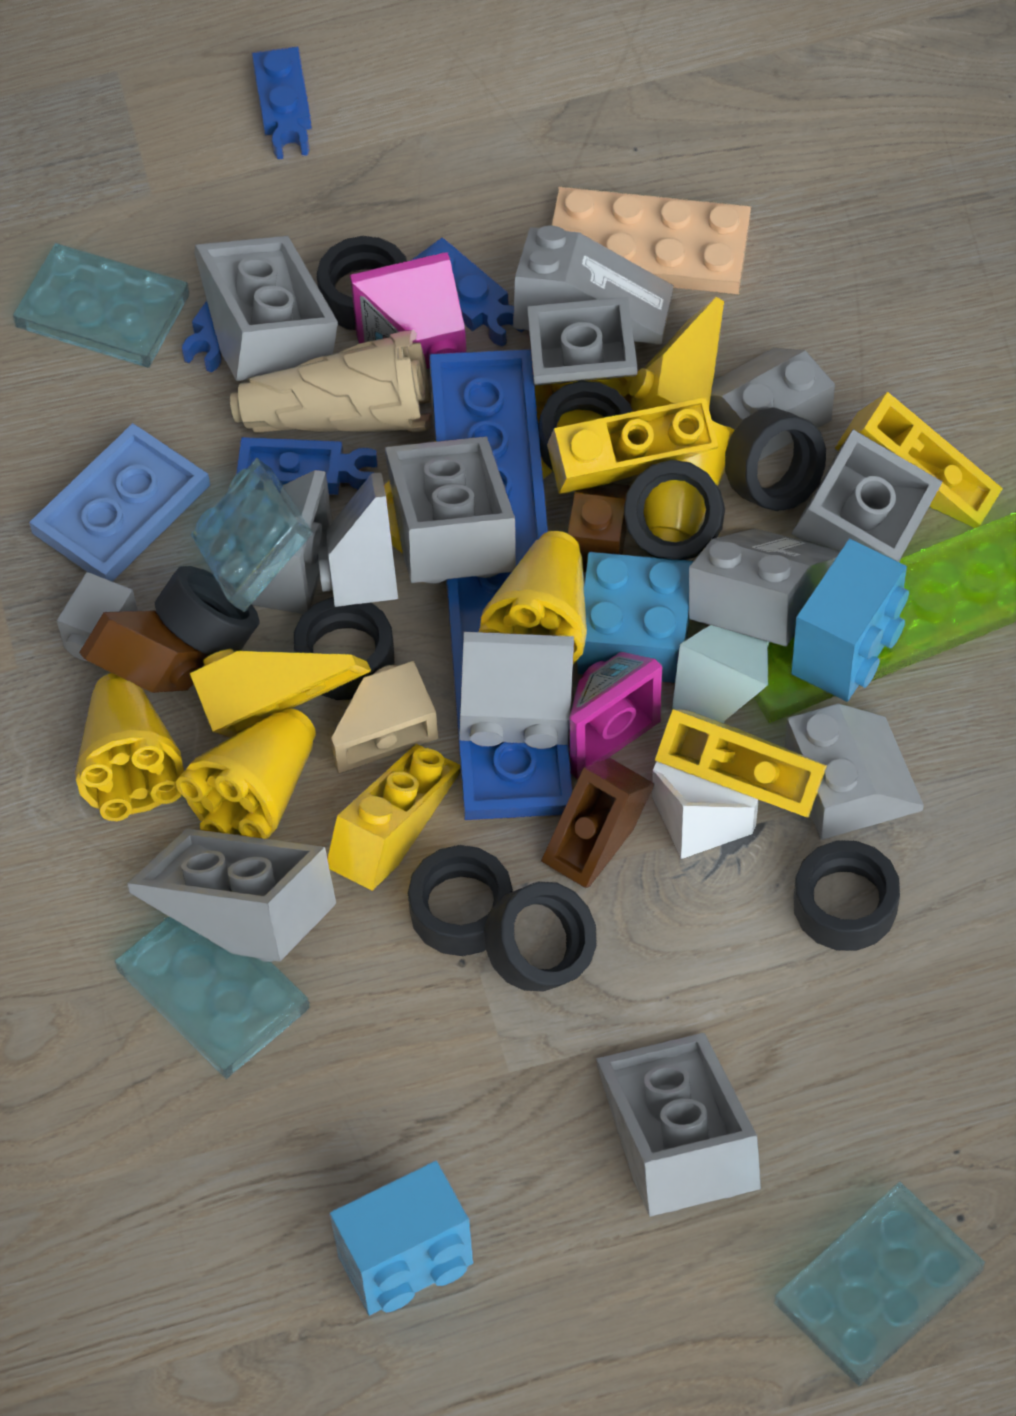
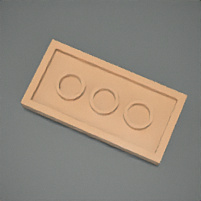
M559 187L552 226L585 235L674 285V288L739 295L751 206Z

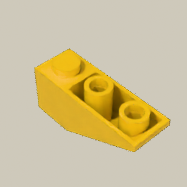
M703 397L557 427L553 429L547 447L558 491L561 494L625 479L642 473L652 464L668 460L680 461L718 448V443L707 399Z
M416 743L337 815L327 858L329 869L373 891L399 866L460 774V764L443 757L436 750L425 748Z

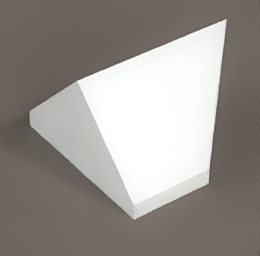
M656 762L653 768L652 782L655 785L652 789V798L681 859L753 833L757 822L758 799Z

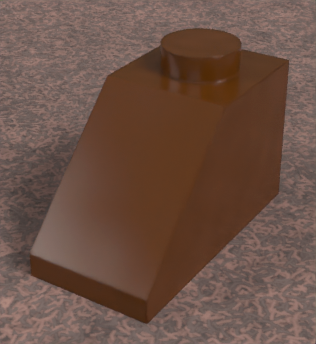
M604 484L576 490L568 534L579 544L583 572H586L589 552L623 555L627 531L624 506L626 493L630 486Z
M156 610L103 612L79 652L85 660L152 693L188 691L194 685L190 673L204 666V659L209 656L179 639L164 625Z
M607 758L584 767L541 862L582 887H590L634 830L655 783L612 758Z

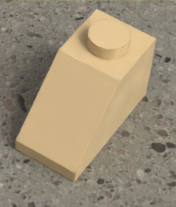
M414 661L399 666H385L373 675L363 678L331 737L334 762L338 773L411 749L416 743L422 745L439 739L436 710Z

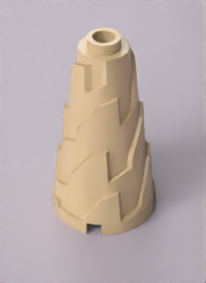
M415 330L390 334L388 338L361 343L336 354L311 359L297 367L247 378L248 382L239 383L238 392L231 393L230 395L233 419L236 423L243 422L245 427L253 429L254 433L298 429L317 432L408 430V432L412 433L429 430L432 413L420 415L419 404L431 403L422 346L420 342L413 343V340H416L417 333Z

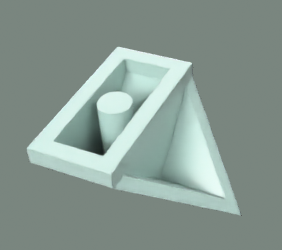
M710 625L682 642L679 648L672 708L689 710L724 723L726 719L768 686L767 646L769 641Z

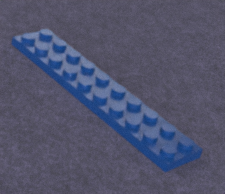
M531 349L430 354L435 441L477 437L488 438L515 516V558L517 566L534 542L544 533L548 532ZM512 572L498 573L488 578L470 576L446 579L464 820L562 815L572 794L568 743L567 745H555L551 748L538 749L530 747L526 743L502 742L495 746H480L472 741L459 740L464 632H479L484 608Z

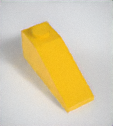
M715 297L687 320L652 360L637 372L638 374L633 377L629 387V394L632 396L631 408L633 412L706 397L708 407L710 406L724 306L723 300Z
M886 392L857 412L834 448L839 451L852 430L859 432L941 480L942 484L929 507L973 528H977L982 524L1003 489L889 392Z
M226 649L205 658L203 661L205 666L191 672L190 676L212 731L233 737L273 713L301 705L371 672L367 661L351 654L234 652L232 649Z
M681 709L672 710L655 757L657 762L804 817H809L827 767L823 763L735 727L689 710Z

